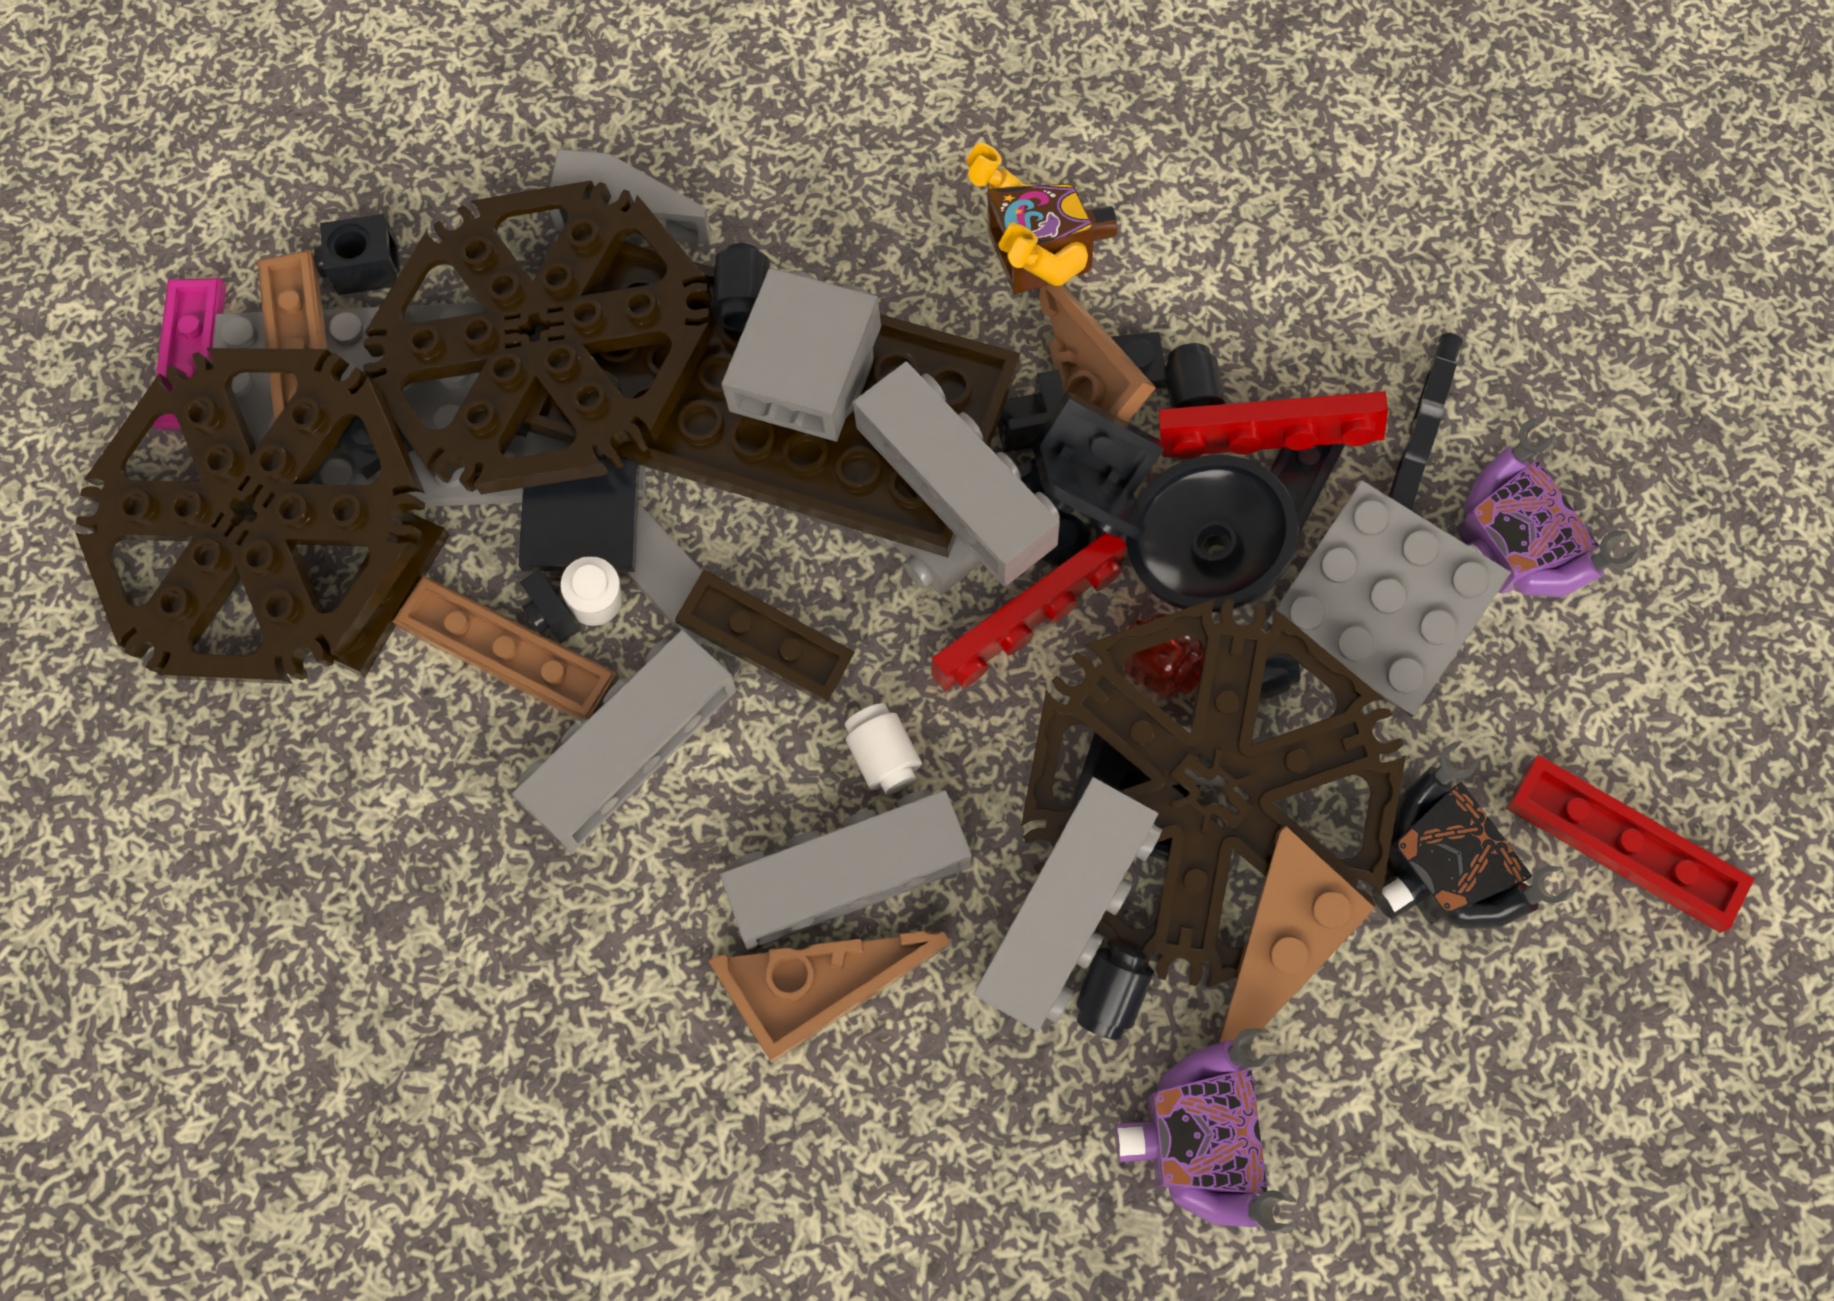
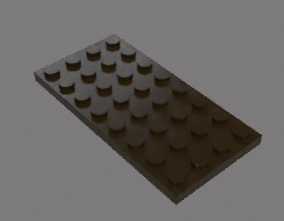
M624 242L595 294L655 284L664 278L667 266L654 250ZM694 262L708 281L712 302L698 304L693 310L709 308L714 320V326L711 327L714 335L657 441L655 442L650 432L640 427V431L647 441L648 449L642 452L634 442H624L617 449L619 458L637 461V464L948 558L956 535L856 428L854 411L846 417L837 442L729 411L721 384L743 331L729 330L718 323V315L713 311L714 267ZM880 314L881 328L873 346V364L861 395L907 361L920 376L925 373L929 374L939 384L945 394V402L958 415L964 412L974 420L983 435L982 441L989 447L1020 365V353ZM659 343L592 354L591 356L624 397L638 398L643 396L651 387L671 349L672 343ZM542 386L524 420L529 432L572 444L576 437V430Z

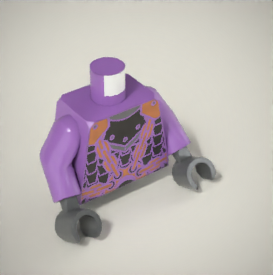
M1534 418L1525 422L1520 428V443L1515 448L1507 446L1478 474L1463 504L1466 518L1457 529V533L1466 545L1511 572L1498 591L1499 593L1503 594L1517 589L1524 595L1561 598L1604 576L1603 569L1609 566L1620 570L1631 568L1636 564L1639 553L1633 551L1619 559L1611 557L1613 546L1630 537L1629 534L1621 530L1612 531L1604 536L1599 545L1540 462L1537 460L1530 465L1526 460L1532 454L1547 453L1556 442V434L1553 433L1540 446H1532L1528 443V433L1542 421L1540 418ZM1600 547V552L1594 555V552Z
M1265 1028L1245 1029L1237 1035L1235 1041L1227 1040L1192 1051L1161 1075L1158 1083V1092L1152 1093L1147 1097L1149 1121L1115 1124L1117 1158L1119 1162L1153 1160L1156 1187L1169 1188L1170 1196L1176 1205L1213 1225L1257 1227L1260 1225L1264 1229L1273 1232L1291 1233L1296 1226L1276 1223L1272 1212L1277 1202L1281 1200L1296 1202V1199L1290 1194L1275 1190L1268 1191L1253 1073L1252 1069L1241 1070L1243 1065L1247 1067L1269 1066L1275 1062L1277 1054L1267 1055L1259 1059L1255 1057L1251 1051L1252 1040L1258 1035H1265L1270 1032Z

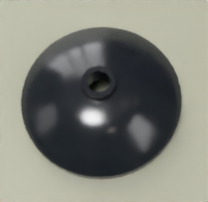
M1207 455L1192 458L1172 466L1157 476L1144 489L1136 502L1146 530L1139 540L1129 536L1126 539L1132 566L1140 581L1153 595L1163 602L1182 610L1216 598L1212 607V613L1220 611V607L1226 599L1234 600L1233 609L1253 602L1268 592L1282 578L1295 555L1298 544L1299 525L1296 508L1288 490L1272 472L1258 463L1245 458L1230 455ZM1214 545L1226 546V549L1221 554L1211 555L1207 553L1209 548Z

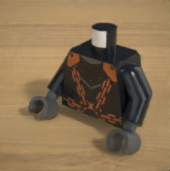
M1456 741L1448 745L1441 753L1440 766L1438 768L1429 767L1398 799L1387 866L1394 875L1384 881L1382 896L1372 889V895L1376 904L1390 919L1397 918L1416 905L1431 925L1445 919L1457 929H1498L1536 911L1540 901L1548 903L1563 902L1569 899L1574 892V888H1570L1558 896H1552L1545 890L1544 880L1546 876L1563 869L1560 866L1543 867L1535 873L1532 885L1528 886L1523 883L1531 878L1532 874L1465 785L1460 782L1452 788L1451 780L1467 778L1479 766V757L1465 770L1456 769L1451 765L1449 760L1450 753L1462 741Z

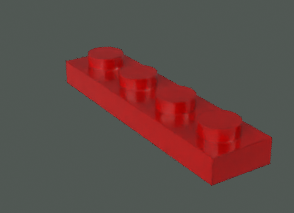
M1386 391L1159 410L1160 438L1164 447L1162 457L1192 459L1203 454L1228 452L1248 455L1258 450L1289 448L1300 451L1318 445L1345 443L1349 446H1362L1372 441L1385 440L1388 416Z
M1108 533L1099 537L933 656L931 665L932 677L944 692L957 683L962 688H965L976 682L988 670L989 666L986 662L1001 651L1011 655L1020 650L1033 637L1034 633L1031 631L1033 628L1047 618L1052 623L1064 618L1078 604L1076 597L1091 586L1096 591H1100L1112 583L1122 572L1120 565L1127 546L1120 537H1115Z
M1539 754L1530 761L1505 807L1512 813L1719 933L1731 929L1755 880L1750 875Z

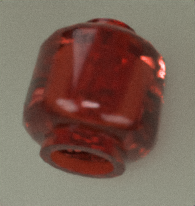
M1156 613L1148 617L1144 622L1141 620H1136L1129 626L1128 629L1167 616L1169 614ZM1187 636L1180 637L1132 654L1124 662L1123 668L1130 678L1158 696L1173 697L1178 693L1188 694L1199 684L1204 651L1196 639Z

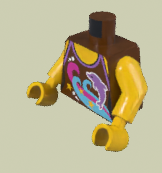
M977 143L968 155L966 162L970 167L968 169L970 181L980 187L989 183L987 229L1014 294L1048 284L1062 286L1074 276L1087 273L1092 267L1094 241L1115 238L1117 236V219L1112 206L1085 210L1075 187L1067 183L1051 185L1023 183L1004 168L997 170L1002 163V158L997 150L986 143Z

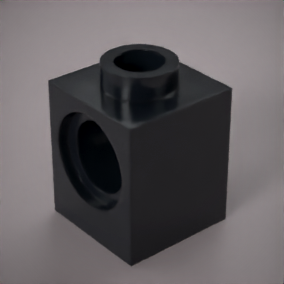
M385 214L320 223L321 245L314 247L315 262L322 278H329L338 295L392 288L400 274L398 241Z

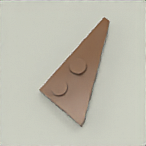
M1048 284L1040 287L1039 299L1042 313L1051 317L1055 340L1049 343L1054 370H1059L1064 393L1069 391L1128 422L1156 387L1064 285L1053 286Z
M1284 825L1277 831L1274 843L1276 844L1265 882L1262 883L1257 900L1258 907L1254 921L1248 931L1237 970V980L1228 1011H1225L1218 1043L1227 1040L1235 1041L1237 1035L1245 1029L1264 1028L1375 909L1373 905Z
M920 931L900 934V937L868 941L853 939L812 944L809 948L791 949L789 947L770 949L768 953L735 957L720 955L715 956L708 962L767 1057L773 1063L949 947L950 940L944 931L934 933Z

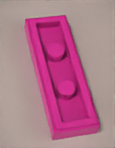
M221 278L168 279L156 377L160 373L168 378L167 368L174 365L185 372L188 379L191 378L196 372V364L192 357V354L196 352L212 361V356L206 348H213L216 314L224 313L226 285ZM174 414L162 415L153 424L156 429H181Z

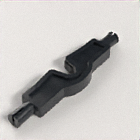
M1444 333L1440 336L1439 345L1433 363L1427 373L1408 432L1411 435L1399 460L1388 497L1412 510L1421 478L1439 429L1444 405L1458 363L1456 359L1463 343L1462 338L1453 333Z

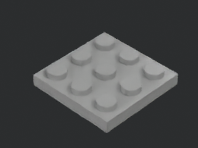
M1361 481L1276 607V610L1386 701L1413 717L1511 572L1371 485ZM1272 615L1266 623L1269 626L1272 624Z

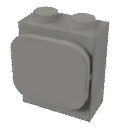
M769 267L721 384L729 411L837 442L846 417L854 411L853 401L861 395L873 364V346L881 328L878 296L871 295L858 286L844 285L841 287L818 281L802 271L793 270L785 272Z

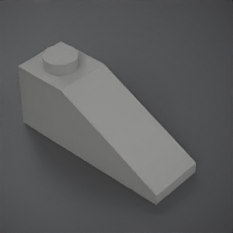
M557 149L550 187L592 180L594 186H596L599 182L606 184L612 196L608 204L616 202L624 189L628 190L634 202L637 195L641 198L676 242L710 245L711 231L705 207L611 154L599 153L592 149H579L577 151ZM561 209L549 210L556 231H562L567 223L568 213ZM632 233L629 236H627L633 238H643L640 234Z

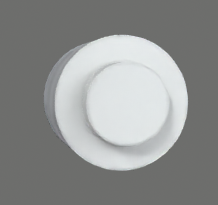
M583 557L575 560L565 569L561 578V591L567 610L575 620L585 625L597 626L609 622L616 616L622 604V593L618 574L610 563L598 557Z
M880 703L869 706L855 713L845 722V727L849 733L845 740L870 790L883 789L885 794L889 795L905 789L916 781L917 778L914 772L921 767L922 762L898 715L890 713L886 704Z

